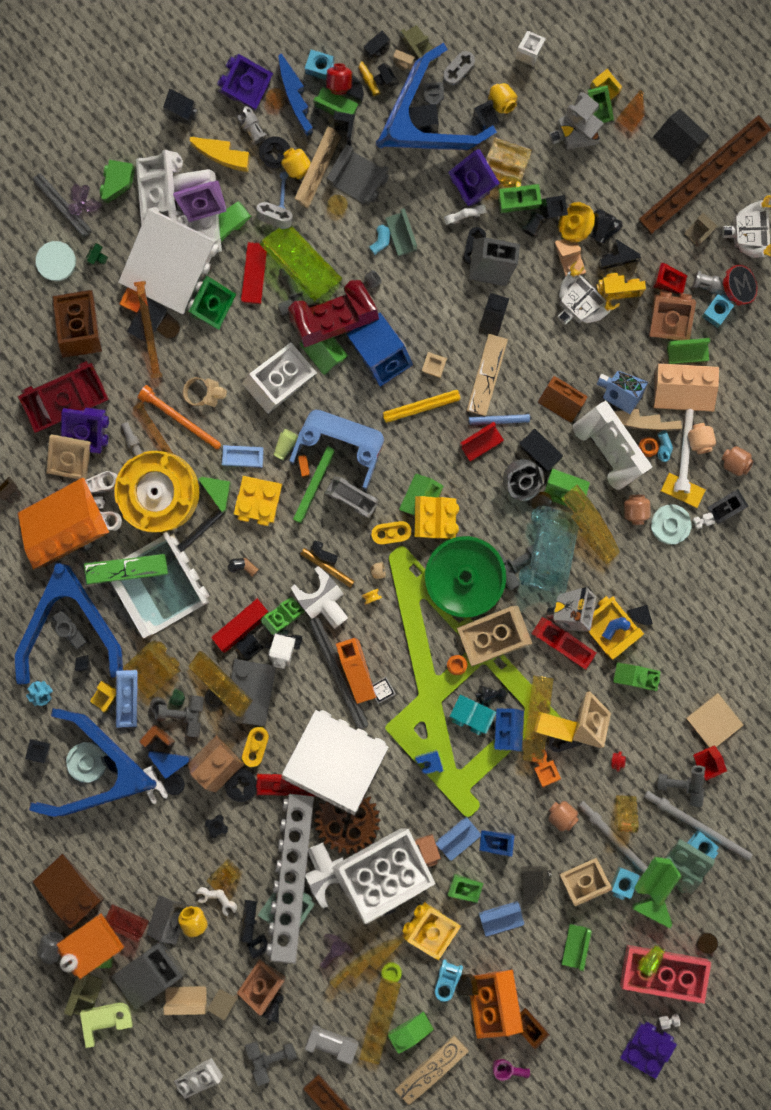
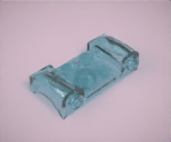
M538 506L532 511L531 520L533 525L538 526L530 566L526 565L519 573V580H521L522 585L559 594L566 593L581 519L580 514L565 512L548 506Z

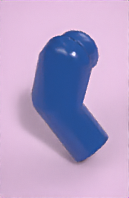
M624 617L611 620L602 636L611 640L616 630L622 629L627 631L631 623Z

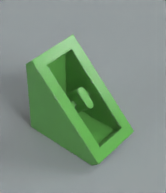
M608 86L588 90L589 97L599 104L597 111L593 115L603 123L613 121L614 116Z
M206 477L199 478V481L221 512L225 513L228 506L231 482Z
M453 874L447 894L453 898L478 903L484 883Z
M653 898L633 904L632 908L671 929L672 922L665 901L661 906L657 905Z

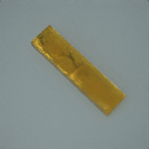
M198 651L188 667L238 717H242L253 700L203 651Z

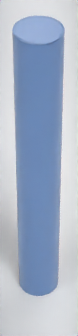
M530 414L469 417V425H487L495 422V424L530 422Z

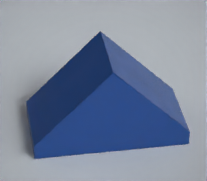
M149 751L148 754L165 779L191 761V757L156 751Z
M481 830L479 851L505 856L513 855L514 834Z

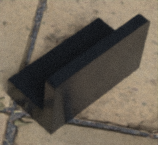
M335 111L334 128L335 130L348 132L347 144L352 147L356 126L355 114Z
M533 429L518 444L546 473L563 457L536 429Z

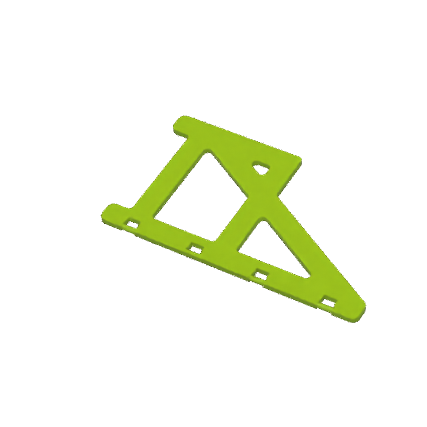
M399 546L389 555V561L419 694L386 725L385 729L416 763L415 756L434 750L438 751L443 771L439 772L438 770L428 773L427 776L464 816L469 817L480 807L479 801L470 792L471 788L508 755L511 750L494 749L495 739H493L462 769H457L442 701L481 665H486L525 708L523 740L534 731L538 713L540 712L536 707L540 703L549 711L547 714L562 717L505 655L499 656L507 665L502 670L494 662L496 658L471 666L465 652L462 657L467 661V669L463 674L453 675L448 669L441 675L435 674L420 608V600H427L458 635L457 628L469 624L473 620L470 617H463L465 620L458 623L452 615L441 610L428 594L425 584L426 569L407 548ZM413 564L422 572L418 577L409 570ZM419 722L426 724L428 733L426 739L420 738L414 731V727ZM417 763L421 769L427 768L424 763Z

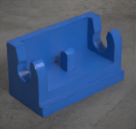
M496 709L494 749L522 751L523 710Z
M437 750L415 756L417 763H424L427 767L422 769L423 773L443 771Z

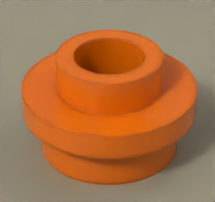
M652 437L643 438L638 446L645 457H652L659 450L658 442ZM646 444L652 445L651 451L645 449Z

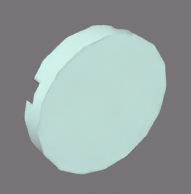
M51 241L39 249L36 255V266L44 278L51 281H62L73 273L76 266V257L73 250L67 244L60 241Z
M665 505L659 508L651 520V529L654 536L665 544H677L684 541L692 528L688 512L678 505Z
M82 742L75 745L69 751L66 758L69 774L80 782H92L99 779L106 769V766L101 761V756H106L105 752L92 742Z

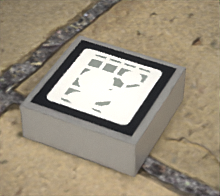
M387 677L373 683L376 694L375 699L378 704L396 694Z

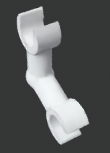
M485 205L469 209L464 208L460 212L445 216L444 220L446 225L450 223L456 224L463 218L470 216L478 217L482 213H487Z
M201 887L196 892V894H203L205 896L199 898L198 902L205 903L207 899H218L223 906L222 912L226 916L229 914L227 907L231 908L234 913L237 910V905L233 901L228 900L223 890L209 891L207 888Z

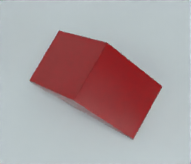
M660 263L657 268L653 288L683 294L688 275L665 263Z

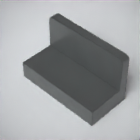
M159 896L147 935L160 942L176 944L181 931L178 917L182 910L189 905Z

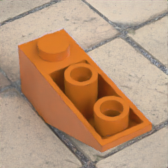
M352 638L337 643L336 647L356 703L359 704L375 699L376 694L360 641L357 638Z

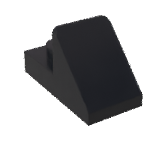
M616 239L614 246L617 255L614 256V253L603 255L598 264L600 270L639 262L641 255Z
M490 292L478 332L498 336L509 298Z

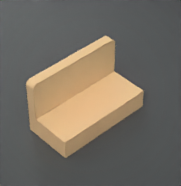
M205 986L168 987L165 989L166 1004L164 1005V1015L206 1013L207 994Z

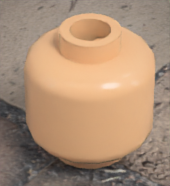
M705 423L693 425V429L688 432L692 451L697 452V454L713 451L716 439L712 427L705 426Z

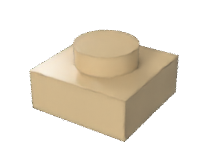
M396 49L393 56V62L396 63L395 66L402 70L407 68L411 70L415 57Z
M428 352L421 372L441 378L447 358Z

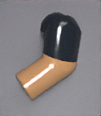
M235 558L230 560L228 564V570L231 573L245 570L253 577L259 570L246 558Z

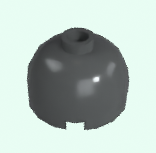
M526 459L512 462L507 466L503 474V485L511 497L520 501L530 500L538 495L541 484L544 485L545 482L542 469L534 462Z

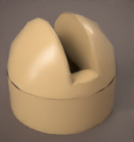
M380 562L372 565L370 569L371 575L375 579L386 578L385 571L383 572V569L385 570L384 563Z

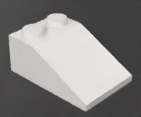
M289 343L252 371L242 384L269 414L317 372L296 347Z

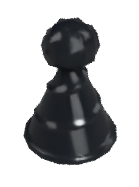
M480 685L479 693H476L475 697H479L480 704L484 705V703L497 696L502 699L506 698L508 691L503 687L496 691Z
M281 993L275 994L273 997L274 1003L261 1015V1017L268 1019L266 1025L270 1026L271 1021L280 1023L279 1004L284 1001V996Z

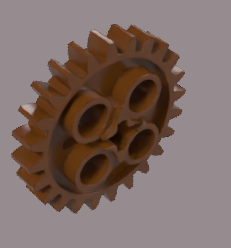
M371 796L363 797L359 807L364 808L366 811V815L363 818H357L351 814V820L354 821L349 823L345 838H342L345 824L342 817L346 818L348 812L338 813L335 810V805L327 801L326 804L319 803L322 811L317 810L315 812L320 815V818L314 821L320 823V825L315 829L322 830L319 838L326 837L324 844L332 843L331 850L338 846V853L343 848H346L347 854H349L350 848H353L355 853H357V846L365 849L364 842L372 844L369 837H377L373 830L380 829L375 823L380 822L381 819L375 817L380 811L373 810L377 803H369ZM331 823H339L341 830L338 833H333L329 828ZM351 828H359L361 835L358 838L351 837L349 834Z

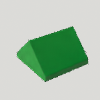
M206 276L189 310V314L191 317L219 330L236 294L209 276Z

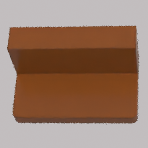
M553 376L538 403L572 423L588 396Z
M158 725L152 726L139 741L144 747L150 746L157 737L162 739L167 745H172L175 742Z

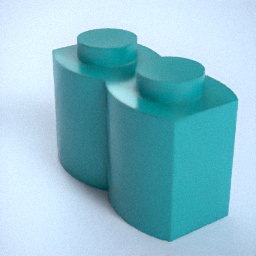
M459 695L450 717L453 718L451 722L461 727L466 724L471 727V732L481 736L482 732L487 734L496 711L463 695Z

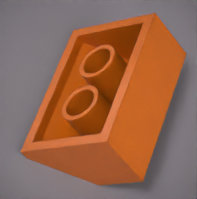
M513 970L473 975L477 981L478 995L470 996L477 1039L503 1037L523 1032Z

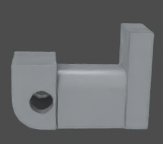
M583 92L577 96L575 105H569L564 120L589 140L593 138L604 124L593 115L597 111L599 104Z
M336 476L333 477L324 493L331 498L339 499L366 518H370L379 502L375 497L364 493L349 484L345 479Z
M313 1024L305 1050L313 1053L314 1048L337 1056V1059L352 1064L358 1047V1041Z

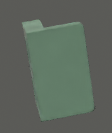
M405 208L400 209L398 214L386 217L385 220L397 255L401 256L416 251L417 243Z

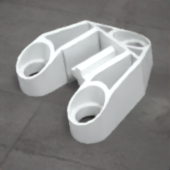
M105 471L85 480L91 494L113 491L117 474ZM109 475H111L113 477V483L112 485L107 486L106 479ZM93 497L98 509L103 508V505H105L103 497ZM100 512L108 530L116 531L121 527L122 519L118 513ZM111 515L116 518V523L112 527L109 525Z

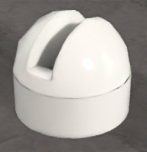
M72 954L65 955L60 961L61 969L66 972L73 971L78 965L77 958ZM71 959L73 963L66 968L64 964Z

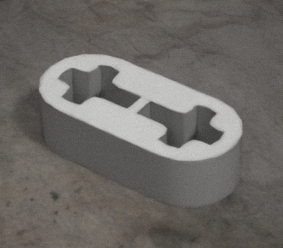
M469 51L461 52L445 69L444 81L449 85L458 84L473 68L475 62L474 55ZM462 57L465 59L469 57L470 64L468 65L467 63H465L462 67H460V65L462 64ZM458 69L459 71L456 73L457 79L451 78L450 80L448 72L454 73Z
M262 202L257 205L256 217L260 221L281 229L289 228L292 225L293 215L290 211L268 202Z

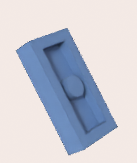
M466 816L435 843L449 860H453L481 837V833Z
M518 901L479 913L485 936L524 925Z

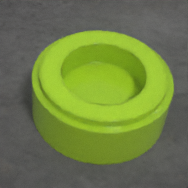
M389 962L383 966L381 975L384 981L393 984L400 980L402 970L397 963Z

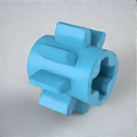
M45 681L33 682L27 688L30 693L26 697L34 706L46 705L52 699L49 694L53 690Z

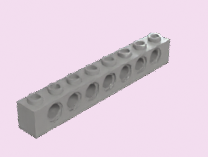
M289 794L287 799L283 800L282 811H286L285 819H281L280 831L283 832V840L279 839L278 852H281V858L277 860L275 870L276 873H279L278 881H274L273 893H276V902H272L271 914H274V921L269 924L268 935H272L271 944H267L266 956H269V961L296 963L314 799L312 796ZM294 811L299 812L302 817L301 821H293L291 813ZM290 832L298 833V842L290 841ZM287 853H295L297 861L295 863L288 862L286 858ZM292 873L295 877L294 883H286L284 875ZM285 893L292 896L293 900L289 905L282 902V895ZM282 914L290 917L289 925L284 926L280 923L279 918ZM279 935L287 937L288 943L285 947L278 945L277 938Z

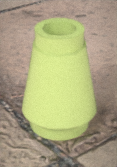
M284 429L283 433L280 432L273 455L284 460L294 448L298 435L287 429Z

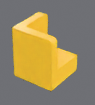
M608 69L592 80L590 85L592 89L608 86L610 100L622 90V86Z
M101 681L97 686L98 690L90 702L99 707L103 713H107L116 699V689Z

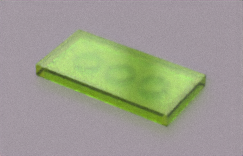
M292 225L286 229H276L260 242V245L314 302L343 279Z

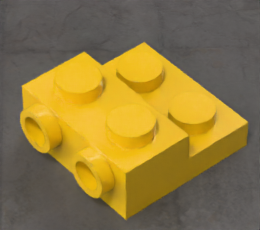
M618 273L607 274L603 280H598V284H596V291L605 300L611 297H615L614 299L640 297L646 290L645 281L630 279L625 283L624 275L618 276Z
M243 476L234 510V515L238 516L237 520L249 522L250 519L258 520L257 524L269 526V523L274 524L282 484Z
M415 496V537L432 539L455 538L459 531V526L456 524V515L459 512L456 498Z
M424 902L423 905H418L415 908V917L411 923L407 922L404 925L402 937L410 944L439 961L461 926Z

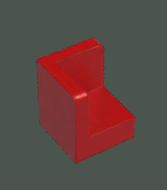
M715 745L693 755L696 766L705 767V781L727 772L723 757Z

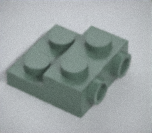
M681 839L677 841L664 857L670 859L681 874V878L676 884L678 890L683 893L688 892L691 895L702 883L703 877L713 867L715 862L714 859Z
M304 892L300 926L315 905L311 902L313 898ZM276 893L271 894L257 915L269 924L274 921V914H271L272 902H276ZM285 893L282 895V902L289 905L292 903L293 899L290 894ZM282 914L279 921L282 925L287 926L290 923V917Z

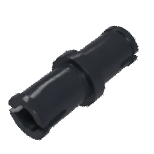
M245 900L243 918L240 921L242 923L240 941L253 943L254 925L257 924L255 916L258 901Z

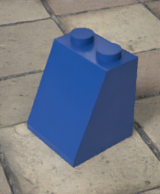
M380 312L378 313L379 320L355 328L347 333V336L378 385L382 386L413 366V363L405 345Z

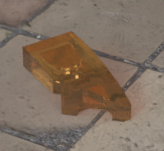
M642 90L635 95L616 119L631 132H633L645 116L644 92Z

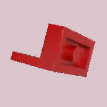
M492 422L460 442L459 446L469 462L503 442L504 439L497 430L495 422Z

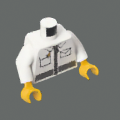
M767 195L763 200L752 203L739 211L733 219V226H723L722 228L723 238H734V247L739 248L740 252L751 258L767 257V255L771 257L768 209H766V207L771 208V205H769L771 195Z
M577 261L571 265L570 271L561 283L559 292L561 299L559 304L564 310L557 318L564 325L572 318L578 323L582 321L585 323L600 321L611 310L620 306V303L612 306L611 300L615 297L605 300L579 275L584 270V266L580 271H577L575 269Z

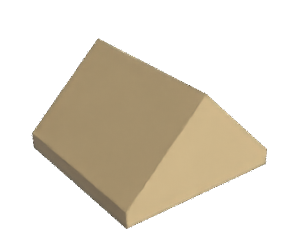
M590 691L586 692L580 705L573 740L604 748L611 713Z
M597 858L559 874L574 906L613 890Z

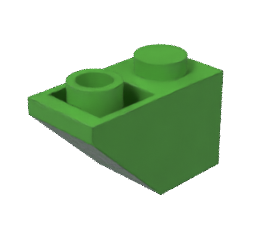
M109 160L108 165H105L103 176L106 177L105 183L100 187V197H102L104 203H110L132 187L135 172L133 164Z
M617 662L613 682L657 691L661 671Z

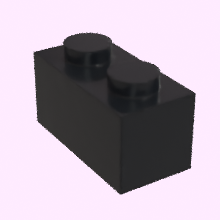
M380 31L363 46L364 51L371 58H377L381 54L380 51L382 49L386 50L390 46V38L383 31Z

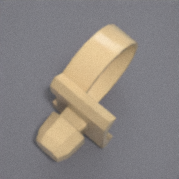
M198 377L191 378L183 388L185 401L195 406L206 404L216 407L218 399H224L227 394L226 389L219 387L217 381L209 378L206 380ZM196 380H202L207 386V395L199 403L193 404L188 398V389Z

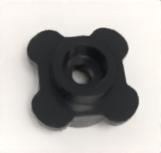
M217 815L216 818L205 821V826L208 827L211 838H216L219 834H226L228 832V826L225 825L222 815Z

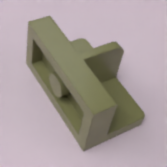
M415 25L408 31L405 29L400 30V37L413 57H415V60L423 57L425 53L433 49L429 43V37L427 35L424 36L418 25ZM439 57L429 62L428 66L438 60Z
M89 974L81 979L77 976L64 1014L69 1016L77 1014L80 1016L81 1010L94 1008L103 980Z

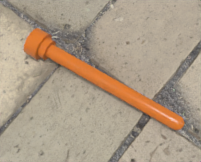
M145 385L138 394L137 398L142 402L146 401L147 403L151 402L213 448L219 449L221 447L219 441L157 398L153 389Z

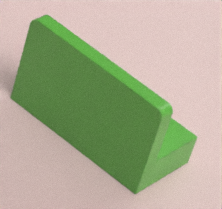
M322 87L318 97L315 96L313 100L315 107L332 115L335 114V111L355 114L358 108L357 103L341 95H334L324 87Z
M334 337L305 348L302 342L300 343L301 347L324 375L348 357Z
M710 338L670 341L667 344L668 364L709 361L708 344L710 343Z
M552 469L544 492L551 496L553 502L580 511L590 482Z
M415 474L399 510L415 516V496L439 497L444 486L431 478Z
M654 857L634 888L637 893L650 895L655 903L661 906L681 878V874L670 859Z
M569 924L562 965L584 971L592 932L590 928Z

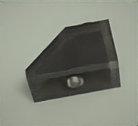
M546 865L522 866L523 909H528L548 888V883H551V870H547Z

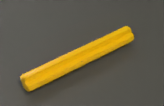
M454 390L383 412V418L388 423L460 400V394L458 390Z

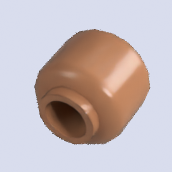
M737 446L731 450L727 449L722 456L724 469L737 476L746 475L754 462L751 460L752 455Z
M630 495L629 499L624 502L625 519L632 521V525L644 524V521L648 520L651 516L650 500L645 498V495Z
M562 801L560 804L555 802L548 810L551 813L548 818L549 822L559 831H569L579 820L577 818L578 811L566 801Z

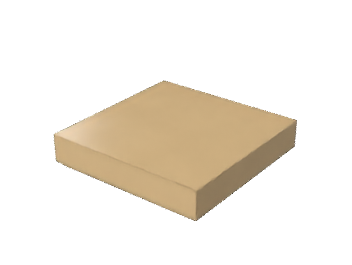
M51 434L49 437L46 473L73 479L84 478L86 480L91 442Z
M719 693L715 694L686 718L708 747L714 745L717 747L743 726L742 722Z

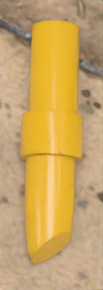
M361 61L358 68L365 84L368 85L375 97L380 94V91L373 80L372 74Z

